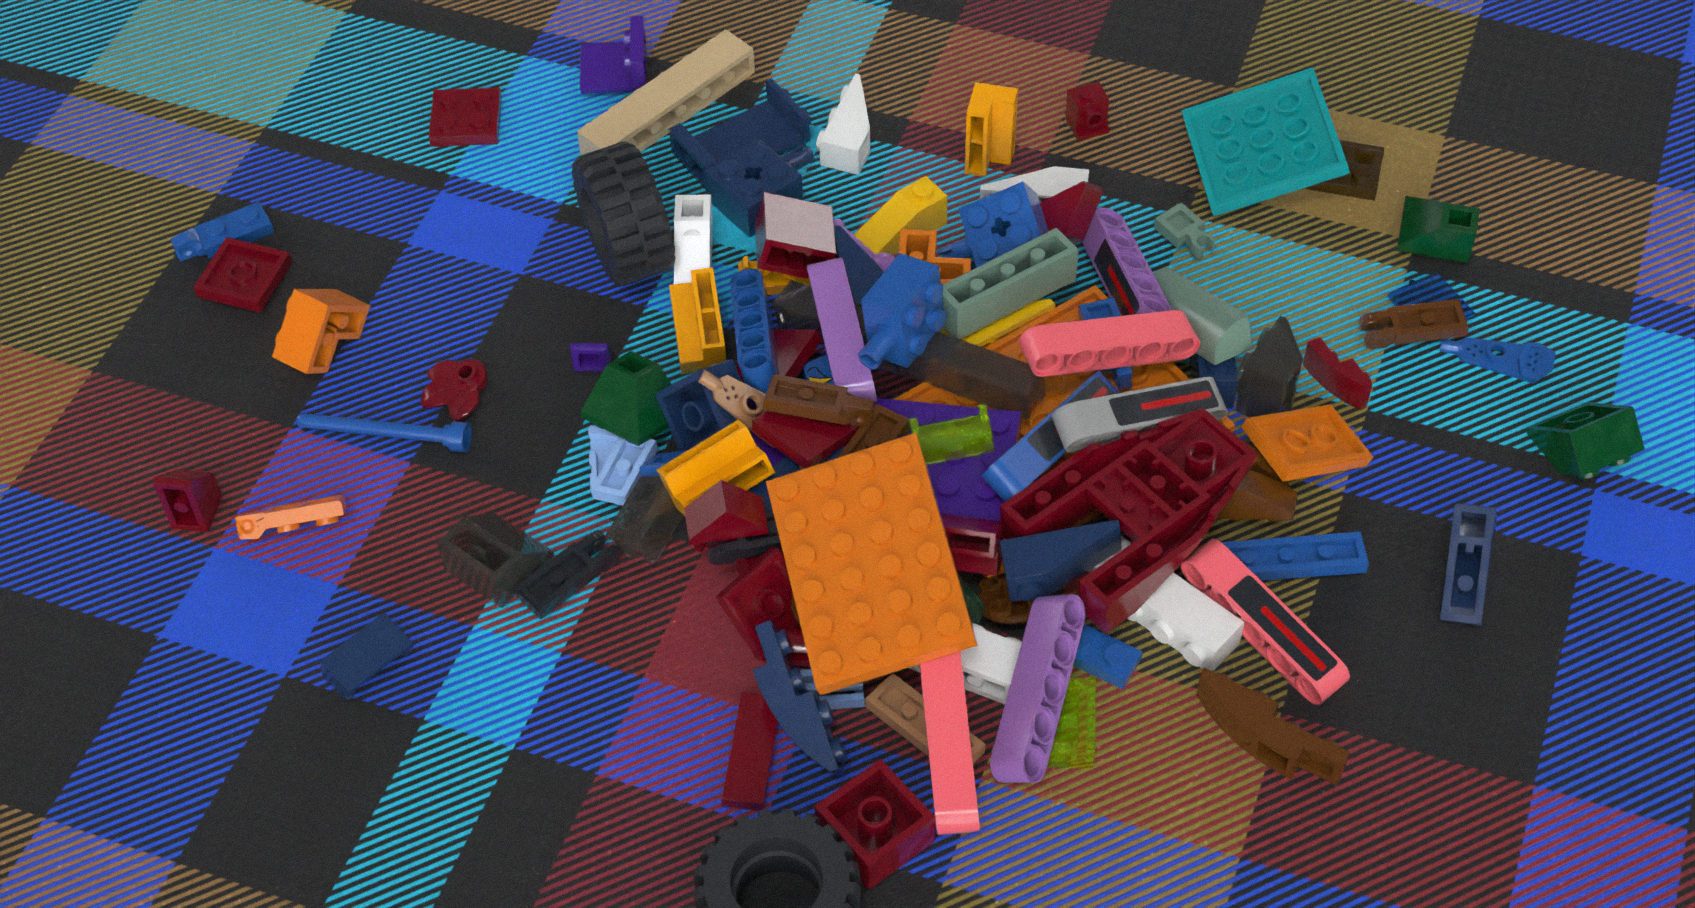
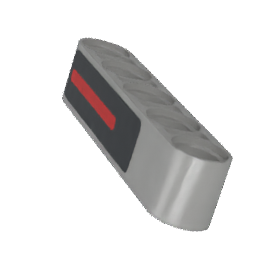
M1202 377L1072 402L1056 409L1051 417L1065 451L1072 453L1081 451L1089 444L1095 442L1099 445H1104L1120 440L1121 434L1136 430L1138 433L1157 428L1158 422L1201 408L1208 411L1218 421L1228 414V410L1213 377Z

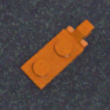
M341 494L238 514L235 520L239 539H259L268 528L276 527L277 532H288L301 528L300 523L315 520L317 526L336 523L339 521L338 516L344 515L347 508L345 498Z

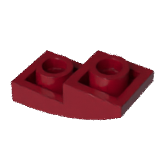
M1321 337L1308 341L1303 366L1309 374L1328 392L1348 405L1359 410L1366 408L1372 389V381L1369 374L1365 370H1361L1353 358L1339 362L1336 352L1333 349H1329Z

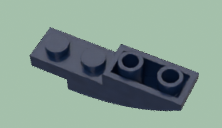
M771 621L755 626L767 665L752 671L771 712L792 740L814 761L838 778L846 775L842 763L848 761L841 739L833 738L829 724L834 723L835 720L830 705L826 699L820 700V697L812 691L801 694V691L806 690V685L798 667L792 668L788 654L793 652V647L788 633L785 629L779 630Z

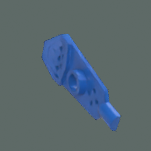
M1465 337L1459 342L1442 339L1440 346L1441 352L1456 354L1462 362L1533 384L1552 372L1556 355L1554 351L1543 344L1532 342L1520 344ZM1497 350L1502 352L1504 355L1496 356L1491 351Z

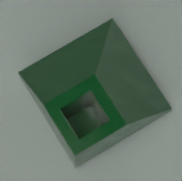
M1405 196L1397 251L1468 263L1477 235L1480 208Z
M630 351L606 365L585 402L580 417L601 429H605L625 439L629 443L640 446L669 427L655 393L670 386L671 383L659 364Z

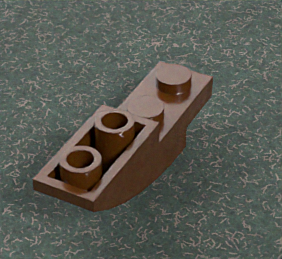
M1250 470L1217 519H1230L1233 521L1261 519L1273 522L1293 520L1297 502V491L1275 479Z
M1203 668L1200 673L1196 695L1216 724L1237 745L1261 763L1291 780L1299 767L1332 784L1338 785L1347 764L1349 751L1341 748L1340 745L1330 739H1322L1303 730L1292 721H1284L1277 718L1279 702L1272 700L1264 692L1251 690L1234 682L1223 673H1215L1207 668Z

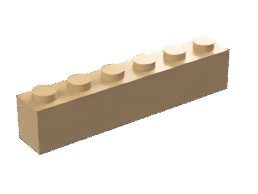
M724 30L579 129L577 134L580 154L583 155L622 141L633 143L640 152L644 151L668 134L669 128L679 123H684L754 74L753 48L728 30Z

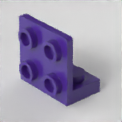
M630 16V30H624V41L581 44L580 92L582 94L633 92L647 84V43L643 16Z

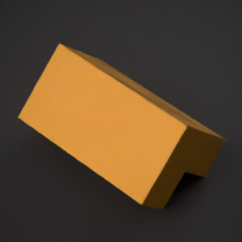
M975 82L966 115L965 174L986 177L990 162L1011 165L1015 151L1017 88Z
M713 267L690 270L691 282L669 285L681 374L695 373L700 369L726 361L725 342Z
M739 420L734 421L656 469L676 508L684 516V508L720 480L748 490L775 473L766 453L756 446L747 426Z

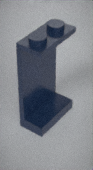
M772 78L766 80L767 101L694 137L681 123L669 128L672 154L705 190L704 170L757 138L780 156L798 147L799 144L810 141L811 118L805 108H800L792 100L789 92L785 88H780Z

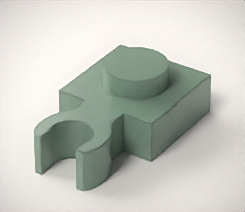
M1183 203L1177 204L1155 218L1154 228L1176 248L1186 244L1189 246L1192 255L1199 259L1203 256L1204 248L1201 245L1214 251L1215 238L1211 234L1204 232L1205 222Z

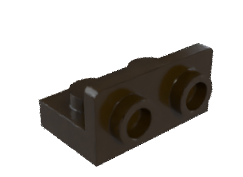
M1339 140L1350 174L1306 187V189L1375 201L1384 147Z

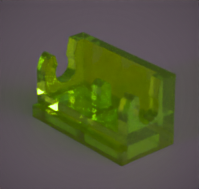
M986 404L978 406L979 415L924 426H918L917 417L909 419L912 434L916 433L919 438L926 465L994 452L992 430Z
M1087 677V679L1070 678L1067 687L1069 690L1066 691L1047 767L1092 770L1095 754L1096 677Z

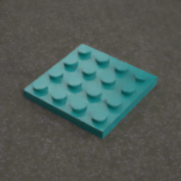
M1313 67L1181 110L1213 217L1350 174Z

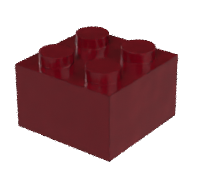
M879 759L814 806V815L820 818V826L822 828L826 824L833 826L840 832V842L842 840L847 841L854 852V861L859 866L860 881L868 890L872 889L935 842L936 817L882 759Z

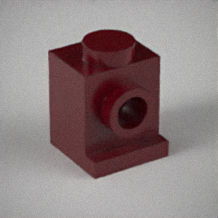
M1100 82L1068 89L1065 119L1077 141L1108 134L1110 130L1107 124L1109 97Z

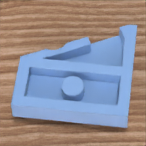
M590 425L588 429L591 452H589V464L591 467L590 490L593 499L628 507L642 481L639 467L653 458L658 451L656 440L649 439L642 445L637 446L605 429Z

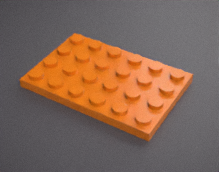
M916 433L766 481L813 679L819 695L978 646L925 458Z

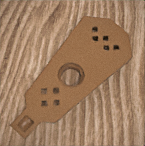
M703 370L698 382L713 392L715 402L752 431V420L766 412V410H763L766 394L729 375L718 378L707 370ZM747 398L755 401L756 410L748 408L746 404ZM760 437V438H761L764 442H766L769 446H771L772 448H775L773 445H771V444L768 443L766 440H764L762 437Z

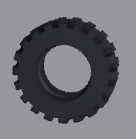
M622 141L578 156L572 164L574 190L577 194L578 205L581 209L582 218L587 227L590 240L604 271L608 273L609 279L614 284L626 286L668 271L673 266L676 258L674 255L675 246L672 240L673 234L669 226V219L661 194L639 149L633 143Z
M783 808L782 814H771L770 809L758 811V817L749 819L747 815L734 820V828L729 830L727 827H723L714 835L715 846L712 844L705 846L700 855L701 864L695 868L693 878L695 890L693 894L696 908H741L737 903L741 891L752 880L771 872H790L810 881L819 891L817 900L810 908H861L860 871L858 863L854 861L853 850L847 841L842 840L840 842V832L833 826L826 824L822 828L820 826V818L806 813L805 817L802 818L796 816V810Z

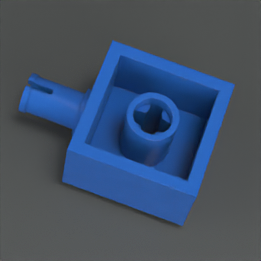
M1022 181L959 208L958 210L965 229V238L937 248V254L945 258H974L977 268L1049 232L1037 193Z
M899 253L863 297L861 303L867 344L859 351L858 359L865 367L873 370L877 369L881 362L885 360L908 368L917 356L923 354L927 343L936 331L939 332L943 328L946 321V311L943 307V284L940 280L938 265Z

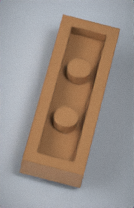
M892 673L865 698V707L929 757L923 696ZM970 733L974 764L985 753V743Z

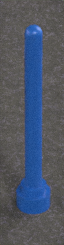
M301 413L296 418V423L301 428L441 442L444 447H448L450 451L466 453L469 450L472 439L471 425L466 422L453 421L451 425L446 424L442 428Z

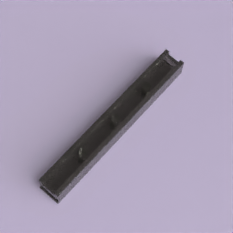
M791 280L772 302L775 308L778 328L817 330L822 338L819 344L825 346L811 286ZM854 302L865 346L867 338L862 305ZM937 331L927 343L923 354L917 356L908 368L885 360L880 365L886 369L998 410L1019 411L1022 418L1026 420L1031 415L1030 408L1037 399L1042 400L1045 396L1044 377L1034 375L1028 363Z

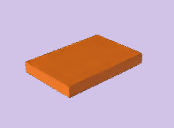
M1331 404L1246 418L1241 426L1283 482L1367 467L1373 459L1369 450Z

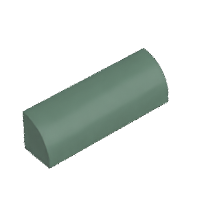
M1167 266L1153 273L1171 310L1183 311L1201 342L1196 352L1198 355L1213 365H1217L1252 349L1249 319L1246 314Z

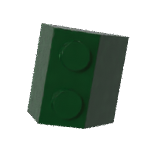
M1587 402L1526 428L1527 435L1554 468L1561 474L1575 475L1577 479H1588L1597 476L1600 473L1599 469L1608 465L1617 466L1631 461V455L1645 450L1633 406Z

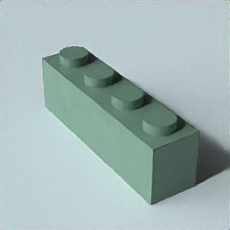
M1055 228L943 284L942 298L943 307L946 311V321L943 327L958 341L1075 281L1079 249Z

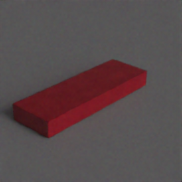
M741 693L721 798L723 807L764 810L779 722L771 712L762 694Z

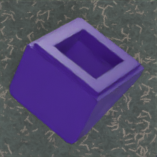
M570 343L574 371H604L606 365L612 361V349L608 344Z

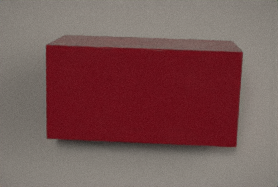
M940 513L956 570L996 576L1001 569L1002 556L999 541L1004 538L1005 522Z

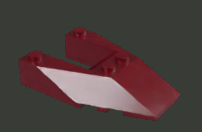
M1204 408L1158 422V427L1141 433H1138L1136 430L1123 433L1120 436V440L1104 445H1099L1095 442L1089 444L1000 505V521L1005 522L1004 538L1012 539L1067 529L1096 509H1099L1111 521L1118 520L1120 529L1134 542L1079 580V597L1084 603L1086 616L1106 634L1133 615L1199 545L1256 462L1258 454Z

